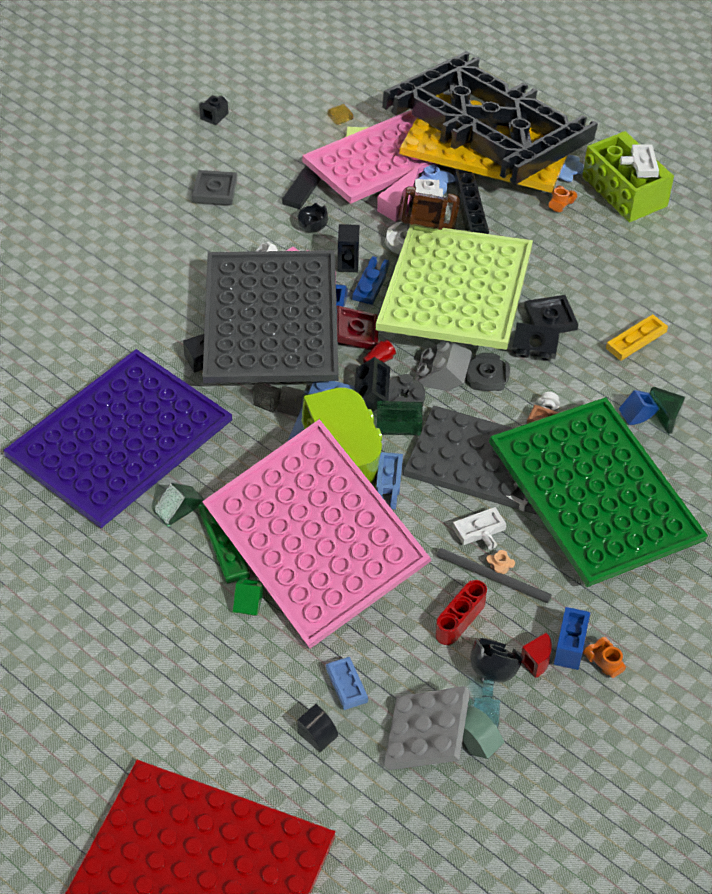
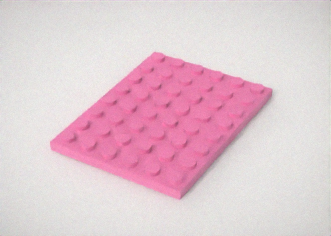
M320 419L202 501L309 649L431 562L430 556Z

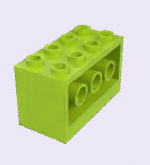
M624 131L587 146L582 177L630 223L668 207L674 175L657 159L658 177L638 178L633 165H621L620 157L632 156V145H640L631 135Z

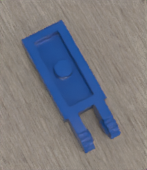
M371 257L368 267L365 268L353 293L352 300L371 305L374 304L385 281L390 263L389 260L384 259L381 269L376 270L377 257Z

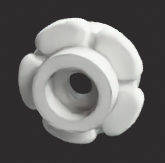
M544 392L541 398L538 399V404L553 411L557 410L560 405L559 396L553 392Z

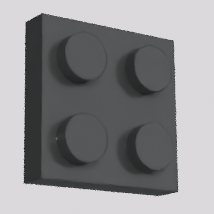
M198 170L192 195L193 202L233 205L238 173Z

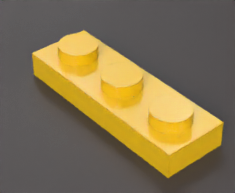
M652 314L608 341L606 349L622 361L665 334L668 326Z

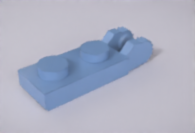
M381 452L376 490L382 498L383 494H392L390 506L391 509L396 510L397 495L400 493L403 454Z

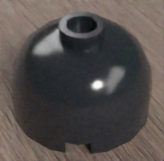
M480 638L479 641L476 639L473 644L470 659L472 668L481 676L480 680L486 684L494 685L495 682L509 681L517 674L523 661V655L514 648L512 653L505 649L506 644Z

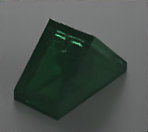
M652 387L650 395L660 408L655 415L666 432L672 434L682 412L685 397Z
M171 483L153 510L163 523L169 527L197 509L198 506L203 505L202 501L205 499L192 486Z

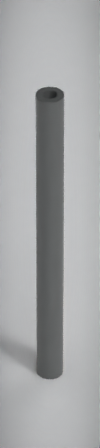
M443 548L438 550L437 557L546 603H549L552 594L505 574L497 573L493 569Z

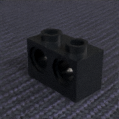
M376 357L356 368L354 391L363 398L367 409H371L372 412L387 404L389 400L391 367Z

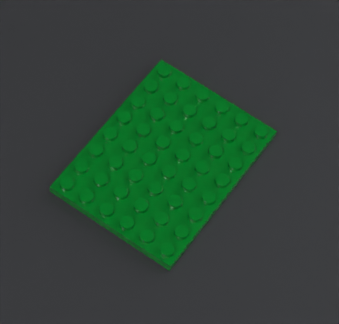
M606 397L490 437L489 443L586 587L702 543L708 537Z

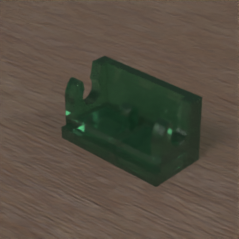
M377 401V428L380 429L382 435L420 436L423 423V402Z

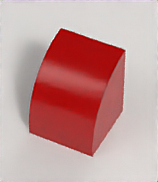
M547 632L522 646V663L535 678L542 675L549 665L552 642Z

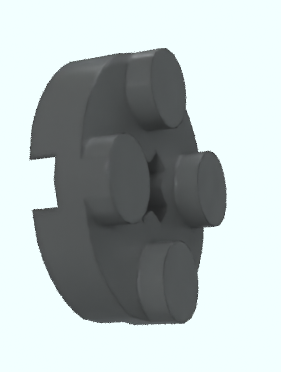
M494 353L477 354L475 359H470L466 373L470 387L474 390L484 391L503 390L510 377L509 363L500 360L501 356Z
M403 374L400 377L390 379L389 400L384 405V408L394 414L396 411L403 412V415H412L422 409L425 401L423 385L409 374ZM400 394H406L407 397H406V398H405L404 396H400V397H399V395H400Z

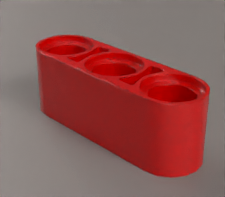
M480 580L469 581L438 616L435 637L440 644L451 645L455 643L484 609L487 596V586Z

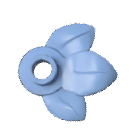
M568 155L559 178L572 182L573 175L582 174L584 164L579 162L580 158Z
M434 164L425 167L422 176L418 178L439 180V188H443V195L447 192V184L455 182V177L450 172L440 171V168Z

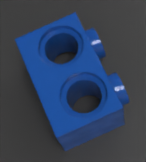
M565 607L554 665L579 670L590 612Z

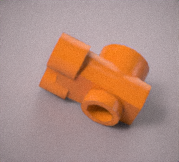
M557 186L552 192L549 208L555 212H562L568 204H572L577 199V193L573 190L568 191L563 186Z
M605 636L600 638L595 644L587 646L583 651V655L590 662H595L602 669L603 673L611 678H615L626 669V665L622 662L623 654L621 650L613 647V644Z

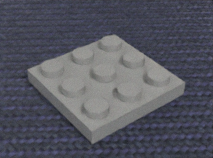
M466 686L396 698L384 762L388 770L460 760L470 694Z

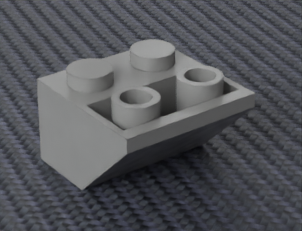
M445 340L431 348H426L421 354L415 380L419 381L423 387L449 391L464 384L472 351L463 343Z

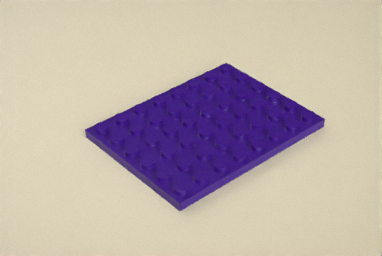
M135 349L3 451L5 457L98 527L103 528L232 421V414Z

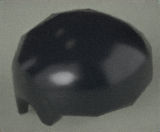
M314 203L312 206H306L301 209L297 216L300 227L307 232H318L325 228L328 223L326 206L323 205L322 207L318 203Z

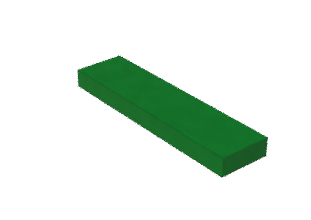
M198 506L199 514L226 584L236 582L240 578H250L246 562L206 506Z

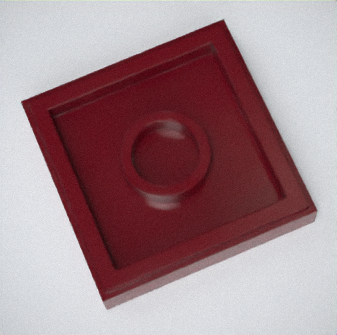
M336 306L337 341L372 350L378 344V330H376L378 315Z

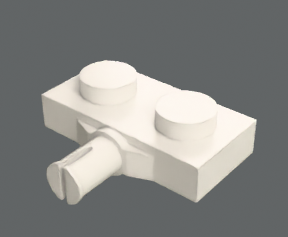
M652 144L632 145V156L620 157L621 165H633L635 167L638 178L658 177L659 169Z
M496 507L453 522L452 528L463 545L482 539L488 549L492 550V548L494 549L497 546L492 535L506 530V523Z

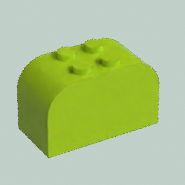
M334 388L304 396L302 411L304 429L320 419L369 482L372 483L378 472L382 450V434L380 429L375 427L372 410L367 409L361 395L349 388Z

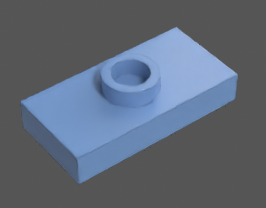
M350 657L326 664L327 673L344 710L368 703V696Z

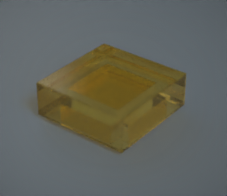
M345 104L327 110V115L336 125L353 120V113Z

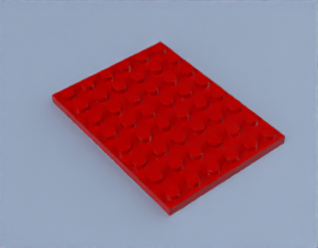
M137 759L65 894H311L336 837V831Z

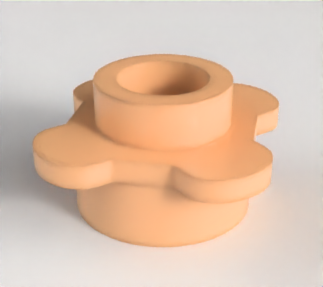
M499 550L498 553L488 555L486 558L490 568L497 573L505 574L509 571V568L515 566V561L510 559L504 550Z

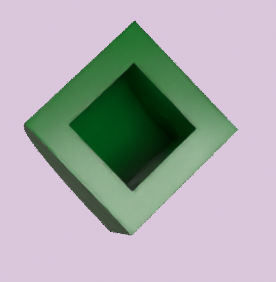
M240 578L236 582L233 612L258 615L264 590L261 581Z

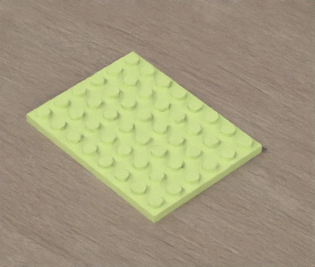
M410 224L376 322V330L507 350L532 251L533 240L448 228L439 230L438 228Z

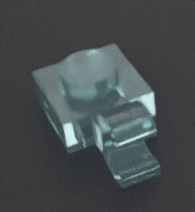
M483 680L482 698H474L473 706L484 712L498 728L500 700H492L494 681Z

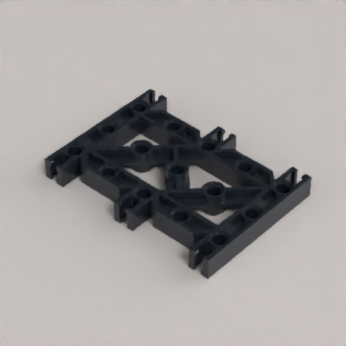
M466 51L384 90L382 108L387 110L388 107L393 106L391 113L396 116L411 109L412 115L441 131L440 142L445 144L451 139L450 147L453 149L469 142L471 149L501 166L500 176L502 178H506L507 175L513 173L510 182L514 185L592 142L595 139L598 123L595 121H591L589 125L585 126L587 117L584 115L569 122L566 115L536 99L538 90L533 88L526 93L528 85L525 83L509 89L506 82L478 68L479 58L473 57L469 61L470 53ZM449 90L450 104L436 96ZM470 95L484 101L482 105H471ZM497 125L508 126L509 137L493 128H496ZM530 127L545 136L531 143Z

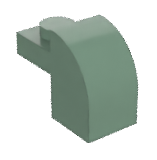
M471 705L467 708L463 741L471 755L489 759L505 741L496 725L484 712Z

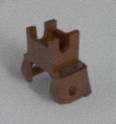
M408 186L402 192L397 219L405 224H417L438 228L439 230L443 228L455 229L460 199L457 195L450 193L448 198L416 192V187ZM409 195L414 196L411 216H409L410 213H406ZM447 202L453 203L450 220H445L444 222Z

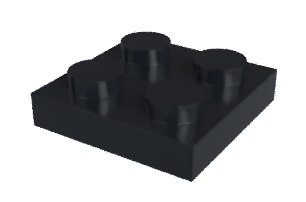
M566 295L525 301L524 308L532 325L559 328L560 333L578 330V322Z

